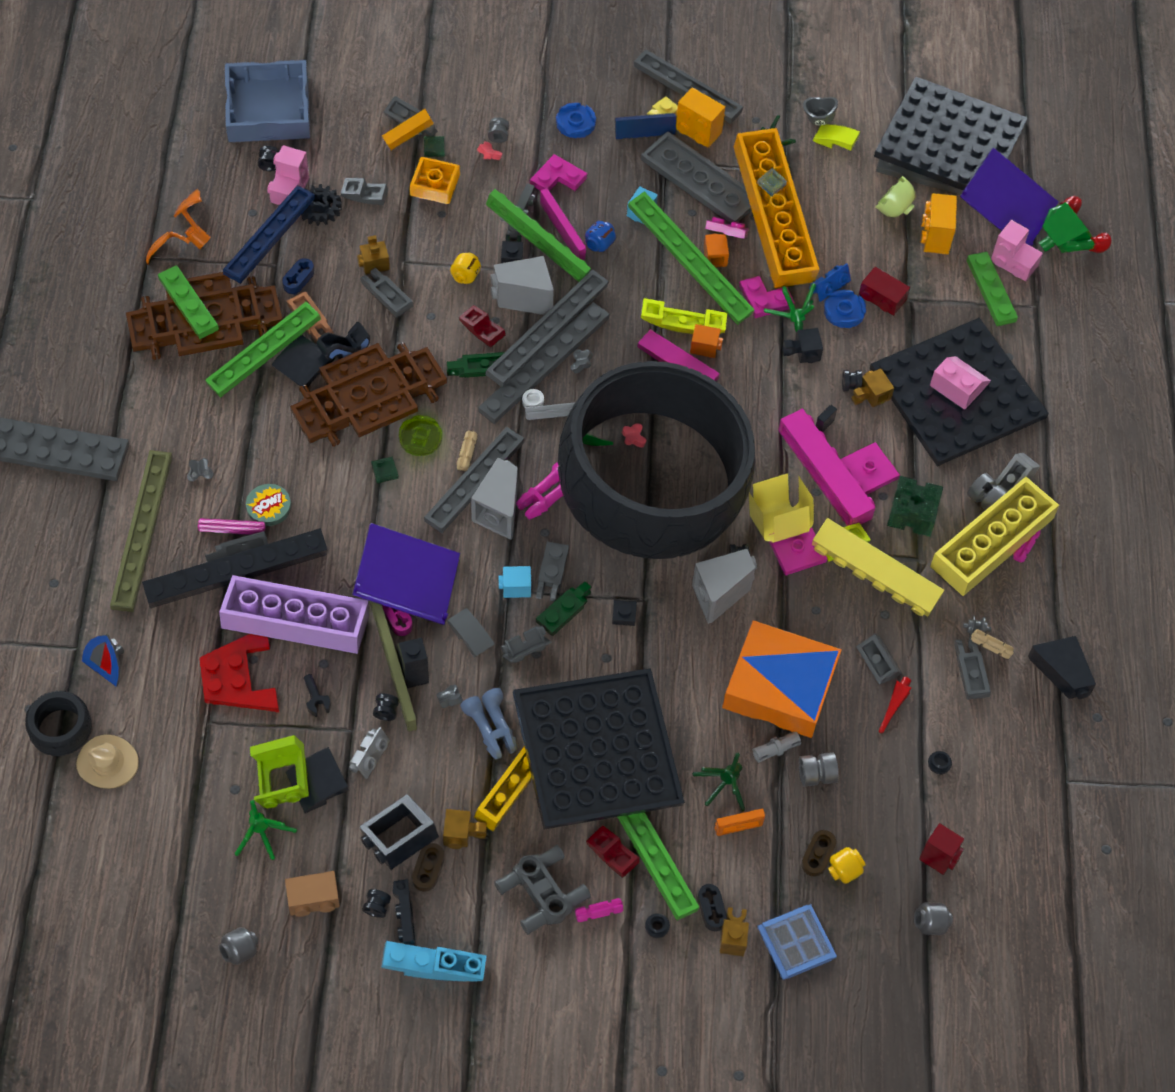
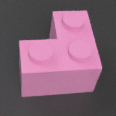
M282 146L280 152L275 154L273 162L276 165L275 178L273 182L269 183L267 190L270 194L271 203L280 205L297 185L305 188L309 180L306 152L287 146Z
M1011 220L998 235L991 261L998 267H1002L1012 273L1015 277L1027 281L1039 266L1043 253L1025 243L1029 229Z

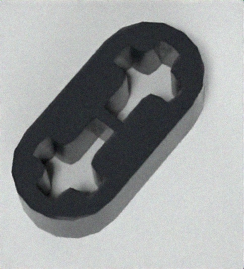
M705 884L698 893V903L702 918L708 930L718 932L722 930L724 920H727L725 907L719 888L713 884ZM706 892H709L710 895H715L711 905L707 897L703 898ZM712 911H715L717 918H721L718 924H715L714 920H710Z

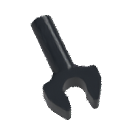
M312 674L304 676L303 679L311 696V700L306 703L309 713L318 717L316 709L318 704L324 705L325 711L329 713L331 707L329 696L320 695Z

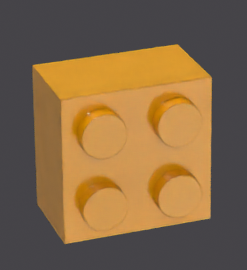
M692 87L678 102L676 130L709 148L722 134L726 106Z
M932 193L930 202L926 201L925 214L922 215L921 227H924V231L921 233L920 240L921 243H924V252L949 254L956 230L957 196Z

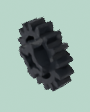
M319 184L318 188H315L314 185H311V190L308 191L315 194V199L301 214L302 220L308 219V224H312L314 221L317 226L320 225V222L328 225L327 220L334 222L335 216H340V210H342L341 196L337 195L336 189L330 191V186L322 188V184Z

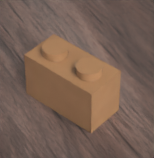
M334 871L285 879L290 915L303 917L309 915L310 912L320 911L326 913L340 907Z

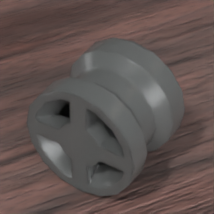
M500 117L491 119L488 131L489 140L495 143L505 142L508 139L509 122Z

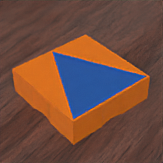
M753 620L726 690L722 708L753 719L768 721L782 729L812 738L842 649Z

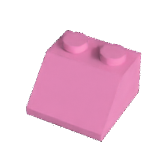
M955 356L947 357L933 373L930 386L965 410L991 380Z

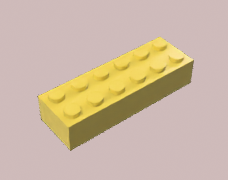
M1025 477L934 554L930 567L964 596L1009 558L1021 545L1035 535L1036 532L1052 521L1059 504L1030 479Z

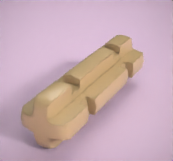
M467 431L465 433V440L459 454L460 458L457 461V469L460 471H467L469 469V462L471 461L475 448L474 445L477 441L476 432Z
M979 629L975 630L971 635L972 642L978 645L982 644V647L995 654L1000 653V656L1005 659H1009L1014 653L1012 646L1006 643L1003 645L1004 642L989 634L985 636V632Z

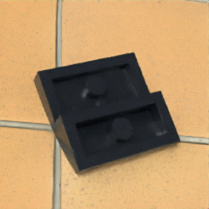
M300 335L279 354L271 365L304 388V385L309 387L317 375L320 374V367L332 363L333 360L326 359L316 344L305 336Z
M329 747L305 758L309 796L300 798L299 803L304 813H308L326 805V800L349 790ZM294 765L286 771L291 786L297 785L296 766Z

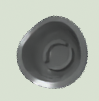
M811 97L803 102V109L811 123L826 125L833 121L838 107V100L836 98Z

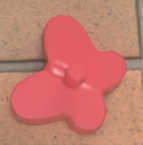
M486 141L480 144L477 149L478 152L484 154L483 158L485 160L491 158L500 160L503 155L502 152L493 150L491 143Z
M639 423L631 427L625 426L622 430V435L626 437L624 443L626 445L634 444L638 447H644L646 438L640 435L643 426Z

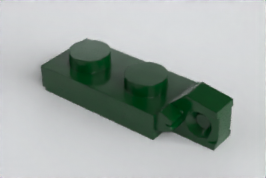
M504 352L462 355V358H457V361H447V376L459 375L462 378L486 376V370Z
M584 581L576 589L570 588L536 618V623L543 626L545 631L551 636H554L584 609V605L587 603L586 597L591 594L592 587Z

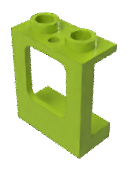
M295 735L250 747V755L257 761L260 795L254 796V800L263 808H275L278 804L298 802L300 798L309 796L304 743ZM294 764L296 766L297 785L272 792L271 771Z

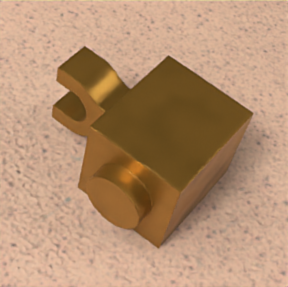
M376 235L368 237V244L360 245V254L357 255L359 267H363L365 275L371 274V270L374 268L380 272L390 270L389 255L385 242H377Z
M882 369L874 372L869 371L862 376V387L853 390L854 396L851 399L855 405L867 399L873 408L891 400L894 387Z
M446 809L443 845L451 849H461L462 847H468L469 836L486 839V823H470V811Z
M728 907L727 920H724L721 931L719 953L744 957L749 923L744 922L747 910L742 909L741 916L736 918L732 915L733 908Z

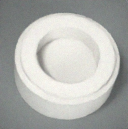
M537 389L527 390L522 396L524 408L543 406V393Z

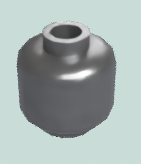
M922 903L914 913V924L925 935H943L953 922L952 914L943 903Z
M243 927L225 934L219 945L221 956L227 963L231 962L234 965L245 962L256 954L257 936L254 932H249Z

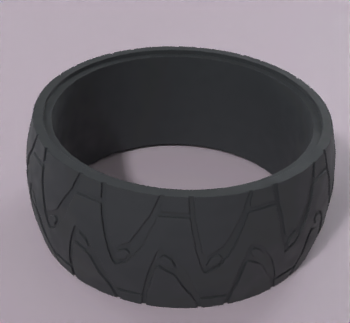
M645 361L643 363L637 362L623 365L610 370L586 388L573 405L564 424L558 450V474L565 502L568 508L571 509L570 511L575 519L587 532H590V535L602 541L603 544L622 553L632 554L641 558L647 557L648 559H670L701 550L717 539L734 522L749 495L756 462L755 440L749 419L731 393L729 394L722 385L712 378L694 369L668 362ZM648 413L675 419L697 431L713 446L724 465L728 479V488L714 499L689 508L661 509L639 504L617 493L598 476L586 456L582 439L589 431L602 422L625 414Z

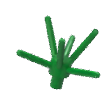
M812 284L802 308L795 309L786 286H783L782 292L790 308V313L766 308L764 312L791 318V322L795 324V332L803 330V321L806 320L805 315L814 309V305H812L814 301L810 299L816 284Z
M251 800L252 810L249 812L250 827L234 855L239 856L255 832L260 833L270 859L274 860L275 855L265 830L271 827L296 833L297 829L285 826L283 822L267 819L264 814L259 813L255 801Z

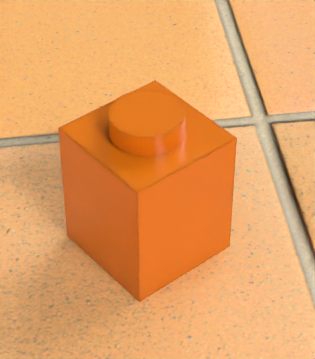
M725 234L705 235L704 255L714 267H727L729 251Z
M695 324L690 354L715 358L717 350L721 351L723 338H720L721 329Z

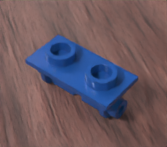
M846 263L843 266L836 265L825 274V278L820 277L816 281L811 282V286L813 283L816 284L813 294H818L820 302L851 281L848 264Z

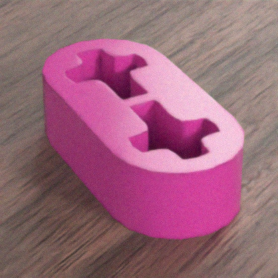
M382 605L385 618L392 631L398 636L408 635L413 627L410 614L396 610L394 613L392 608ZM399 618L401 619L403 624L406 623V627L402 628L401 625L398 626Z

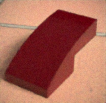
M475 305L459 316V321L489 347L495 345L506 335L505 329L489 319V315Z
M604 825L586 840L588 846L622 878L640 862L639 857L621 844L620 838Z

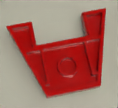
M248 634L199 657L205 703L279 712L275 688L252 691L247 654L270 650L268 637Z

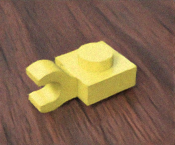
M664 97L652 106L647 115L675 113L677 115L678 106L669 98Z

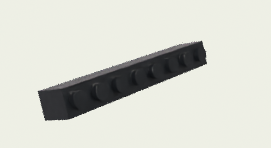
M319 528L143 581L142 584L151 609L230 584L232 575L244 578L257 577L326 556L328 549L322 530Z

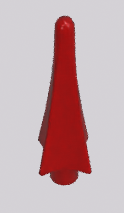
M903 677L901 682L896 681L890 704L879 728V733L882 734L885 731L893 715L910 694L909 691L912 688L909 687L911 683L910 678Z

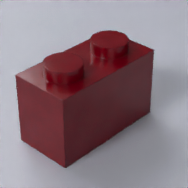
M875 266L861 282L858 295L864 300L880 307L884 312L894 316L906 302L910 287Z
M939 823L927 840L919 860L944 875L948 868L953 870L964 851L961 845L965 838Z

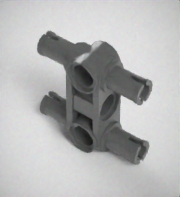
M555 845V847L541 855L524 856L512 868V872L494 881L501 895L519 884L523 885L535 903L538 912L520 921L527 935L545 924L562 923L566 916L572 913L573 907L591 898V894L584 884L565 895L547 871L548 867L561 859L563 860L565 857L558 845ZM525 867H533L535 871L527 873L523 869ZM552 906H558L562 910L558 913H554L550 911V908Z

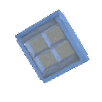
M811 904L757 926L783 980L837 958Z

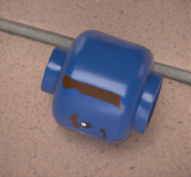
M604 221L595 222L585 233V243L588 248L594 252L607 250L616 239L613 225Z

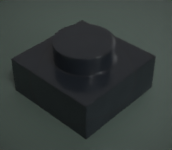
M614 600L612 624L635 626L637 602Z

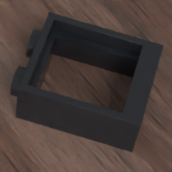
M408 794L360 826L363 835L360 839L363 845L368 850L372 848L377 861L381 865L385 863L390 870L439 837L434 822ZM407 816L417 829L387 849L377 836Z

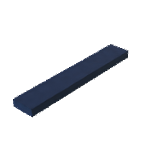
M297 185L225 266L223 275L241 284L314 201L315 194Z

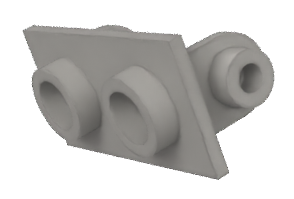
M381 727L378 730L372 729L367 732L360 745L365 751L357 750L349 762V770L357 773L359 770L365 779H368L390 742V739Z

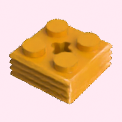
M420 157L409 186L410 195L449 204L460 176V165Z

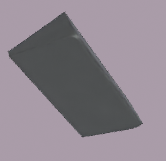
M874 634L856 646L879 685L902 674L878 635Z

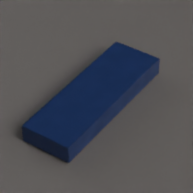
M675 113L615 118L616 139L663 136L666 132L672 135L676 134Z

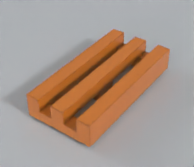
M762 808L716 819V835L721 836L761 827L765 819L764 810Z

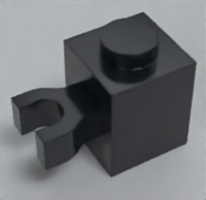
M506 235L505 241H502L501 263L523 260L522 235H518L515 242L510 241V235Z
M818 328L797 330L795 341L784 340V347H782L784 356H791L797 353L800 363L821 361L823 345Z

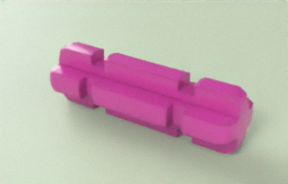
M1041 530L1036 532L1035 535L1013 553L1014 560L1020 563L1025 561L1026 555L1031 551L1036 542L1035 539H1038L1041 534Z
M620 898L612 899L609 903L604 901L588 905V908H585V906L575 909V916L578 922L588 921V918L592 920L609 916L611 912L613 914L623 912V903Z

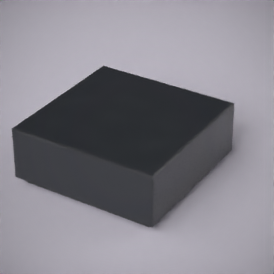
M829 405L818 416L816 427L819 431L824 432L835 421L837 408L833 405Z

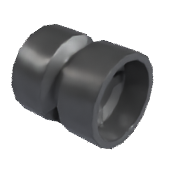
M984 473L970 486L967 495L976 503L981 502V507L987 510L1008 491L1001 485L996 486V481L989 474Z
M834 752L819 754L818 758L813 755L799 757V773L803 787L818 785L819 781L823 784L838 783V764Z

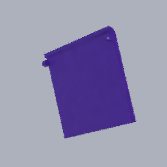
M994 147L960 195L961 199L1001 232L1011 220L1029 229L1025 243L1030 246L1033 245L1034 239L1042 229L1048 211L1058 204L1054 197Z
M370 523L352 595L445 625L460 553Z

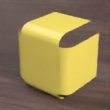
M788 473L753 484V497L749 492L750 517L765 541L775 543L810 531L814 523V502L812 495L800 477L799 502L794 507L791 506L789 501Z

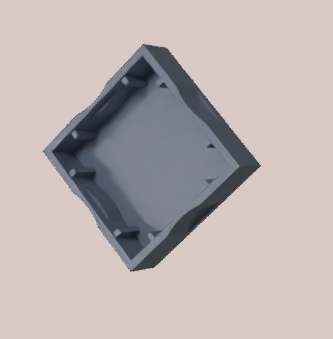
M306 60L225 64V87L227 94L225 105L228 142L310 138Z

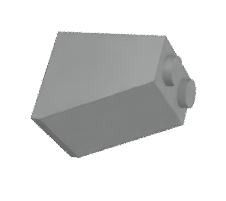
M544 256L494 265V274H490L493 286L490 287L492 299H496L498 307L545 315L553 307L554 289Z
M497 458L471 498L472 522L511 540L514 533L518 467L508 460L504 461Z
M748 549L695 564L692 587L708 624L715 621L751 590L752 582L755 580L754 573L755 569H757V563L754 556H750Z

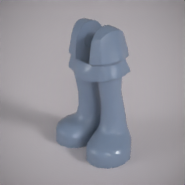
M493 688L482 696L483 705L497 730L492 731L478 696L470 697L460 705L464 714L472 717L484 739L483 743L487 746L486 750L494 759L502 758L497 743L499 739H503L509 754L517 751L516 737L513 736L512 729L508 727L500 709V704L504 698L501 688Z

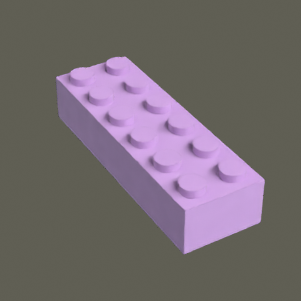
M232 575L220 609L222 629L358 654L369 618L368 600Z

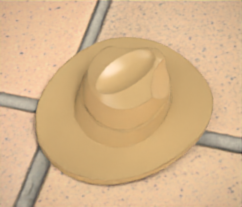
M100 735L89 740L83 746L78 755L76 767L81 778L87 783L99 788L111 789L121 787L133 779L138 770L139 759L135 749L126 740L114 735Z

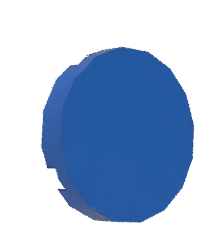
M568 103L562 106L556 115L557 129L567 137H585L595 129V112L587 105L585 107L581 103Z
M850 290L834 291L824 303L826 319L831 324L840 328L857 326L863 321L866 314V304L860 295H855Z

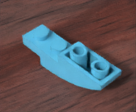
M386 941L381 968L404 972L405 976L445 981H483L486 955L437 947L435 950Z

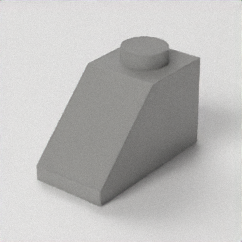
M1025 453L1015 454L996 479V486L1001 485L1009 491L1023 478L1027 477L1031 480L1041 466Z

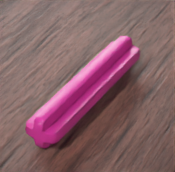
M200 518L198 521V531L252 535L266 529L264 522L205 518Z

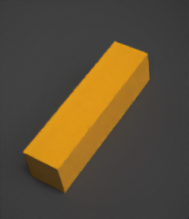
M423 109L382 135L390 150H393L433 125L434 122L426 109Z

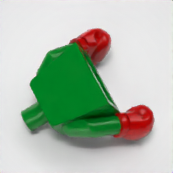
M1070 196L1058 206L1048 211L1042 226L1048 236L1038 243L1045 253L1055 245L1061 253L1083 250L1103 253L1110 248L1112 239L1105 232L1092 237L1087 227L1077 216L1082 206L1081 199L1077 196Z

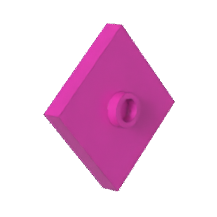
M876 442L840 459L843 464L845 463L849 467L854 479L861 483L866 495L899 479L900 476Z
M812 527L809 532L775 543L769 541L785 576L827 562L826 556L814 550L812 541L816 534Z

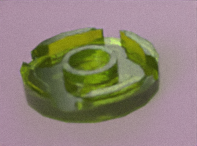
M417 415L402 423L398 436L401 447L407 453L414 456H425L432 454L439 448L442 443L443 434L435 419L425 415Z

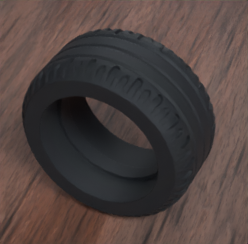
M61 690L52 691L38 697L31 704L32 706L29 707L26 714L25 727L32 744L44 754L51 756L69 755L80 749L88 740L92 729V720L86 704L77 695ZM68 710L78 715L75 727L65 735L49 737L39 732L44 718L55 711Z

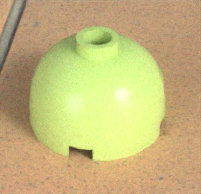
M902 176L898 183L887 191L875 207L889 217H898L903 213L907 215L914 208L912 204L915 199L914 187Z

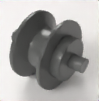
M973 615L972 619L968 620V623H963V628H967L969 638L972 637V633L977 629L985 632V635L987 631L991 632V627H987L988 623L985 622V617L978 621Z

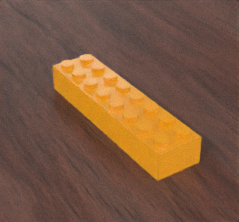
M777 128L737 133L734 151L774 288L807 284L815 281L820 269Z

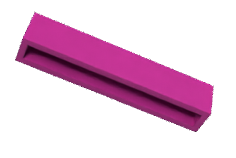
M802 408L780 419L779 433L847 526L856 523L863 524L871 520L876 508L874 501L871 497H867L861 483L854 479L849 467L842 463L836 449L829 445L825 434L815 426L813 418L807 415Z

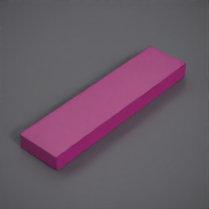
M547 188L541 190L540 204L571 252L579 259L585 261L586 246Z
M651 329L638 342L637 347L660 362L679 364L689 369H694L715 381L720 376V373Z

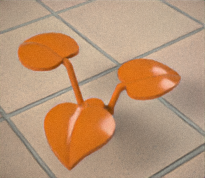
M198 189L193 191L179 205L174 214L176 218L182 213L191 224L185 232L187 237L172 231L166 232L150 247L146 256V263L148 265L151 256L171 237L179 238L187 244L192 242L198 249H201L211 238L204 230L197 226L187 212L188 207L202 202Z

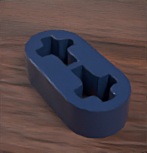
M299 259L285 274L282 283L286 293L296 294L300 292L313 277L314 264L310 259Z

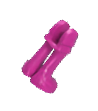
M558 462L552 466L551 473L534 488L530 487L516 502L519 510H523L533 503L525 512V516L529 520L542 515V512L548 511V508L563 496L561 485L559 484L550 493L542 497L544 492L557 482H560Z

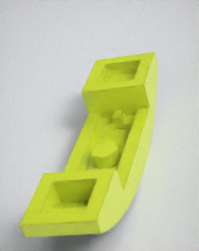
M643 299L641 318L653 325L671 331L693 334L695 324L719 328L721 329L720 333H725L727 313L706 309L705 314L664 307L665 302Z

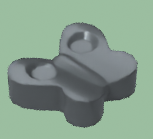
M578 349L573 352L576 362L571 365L570 369L575 374L591 366L590 359L593 357V353L590 350L581 351Z
M202 458L200 461L194 459L189 461V467L191 468L187 475L189 481H195L199 476L207 479L213 477L214 473L208 467V459Z
M456 684L449 686L445 691H441L436 695L442 708H446L449 705L452 707L463 701Z

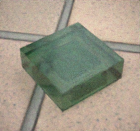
M424 136V157H445L444 136Z
M393 456L371 461L377 484L399 479Z

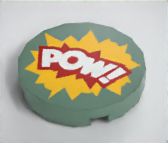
M264 484L256 487L249 493L246 499V509L252 521L264 522L265 526H273L287 518L291 510V500L284 488L276 484Z

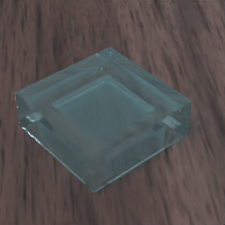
M771 168L758 179L757 184L772 197L786 186L787 180Z

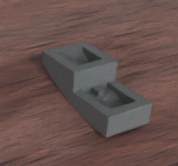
M345 178L341 190V196L344 198L374 205H384L388 193L387 184H367L365 178Z
M467 608L447 620L458 639L463 640L474 658L495 644Z

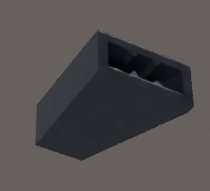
M1076 636L1032 646L1028 655L1030 661L1068 699H1084L1091 695L1096 683Z
M422 638L398 643L395 649L406 687L411 688L428 684V658Z

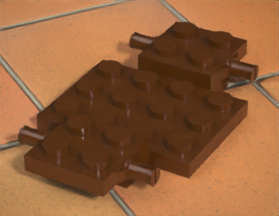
M223 272L186 278L219 328L218 331L201 339L198 338L167 291V300L150 302V297L146 296L147 303H145L143 296L141 297L143 308L126 312L133 352L151 349L153 360H157L155 353H157L158 360L161 358V347L177 344L179 356L244 345L241 332L258 329L259 336L261 337L263 333L267 332L268 327L275 326L283 320L275 285L257 287L256 278L252 276L253 283H251V278L248 277V285L232 288L230 278L223 275Z
M376 343L320 367V374L327 385L312 392L307 385H304V388L301 386L299 390L304 398L300 402L291 405L290 410L309 443L328 437L331 445L335 447L336 444L338 446L341 442L335 433L349 427V422L360 438L418 412V406L413 398L419 395L426 394L431 403H434V400L437 402L439 397L434 389L447 384V377L428 347L410 352L406 344L402 343V346L401 344L397 346L400 353L387 358L379 343Z

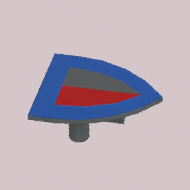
M108 634L99 635L91 639L85 646L82 662L117 687L120 678L118 656L124 653V649L120 645L117 646V641L111 639Z

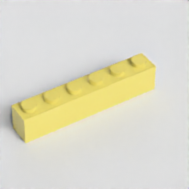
M829 518L825 520L812 541L814 550L823 556H826V554L834 558L833 562L842 568L847 566L853 570L852 573L861 580L868 579L873 583L872 586L881 592H884V590L892 594V599L900 604L905 602L912 607L911 610L919 616L926 615L928 617L943 595L944 589Z

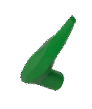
M586 434L582 439L583 444L591 446L614 444L612 441Z

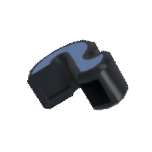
M356 322L348 331L346 337L325 333L318 338L316 344L326 359L333 360L336 356L341 359L367 348L370 344L371 336L360 322Z

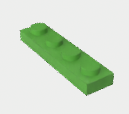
M988 252L969 255L966 261L996 326L1015 323L1018 316Z
M177 265L158 274L160 282L199 339L219 330L218 324Z

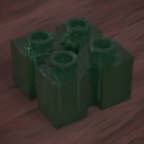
M900 476L887 526L904 530L905 526L913 527V533L930 537L935 525L944 486L926 482L924 487L916 485V479Z

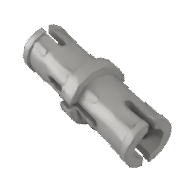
M791 732L779 738L774 737L770 742L752 749L754 758L760 763L772 756L783 755L784 751L801 745L800 736L797 732Z

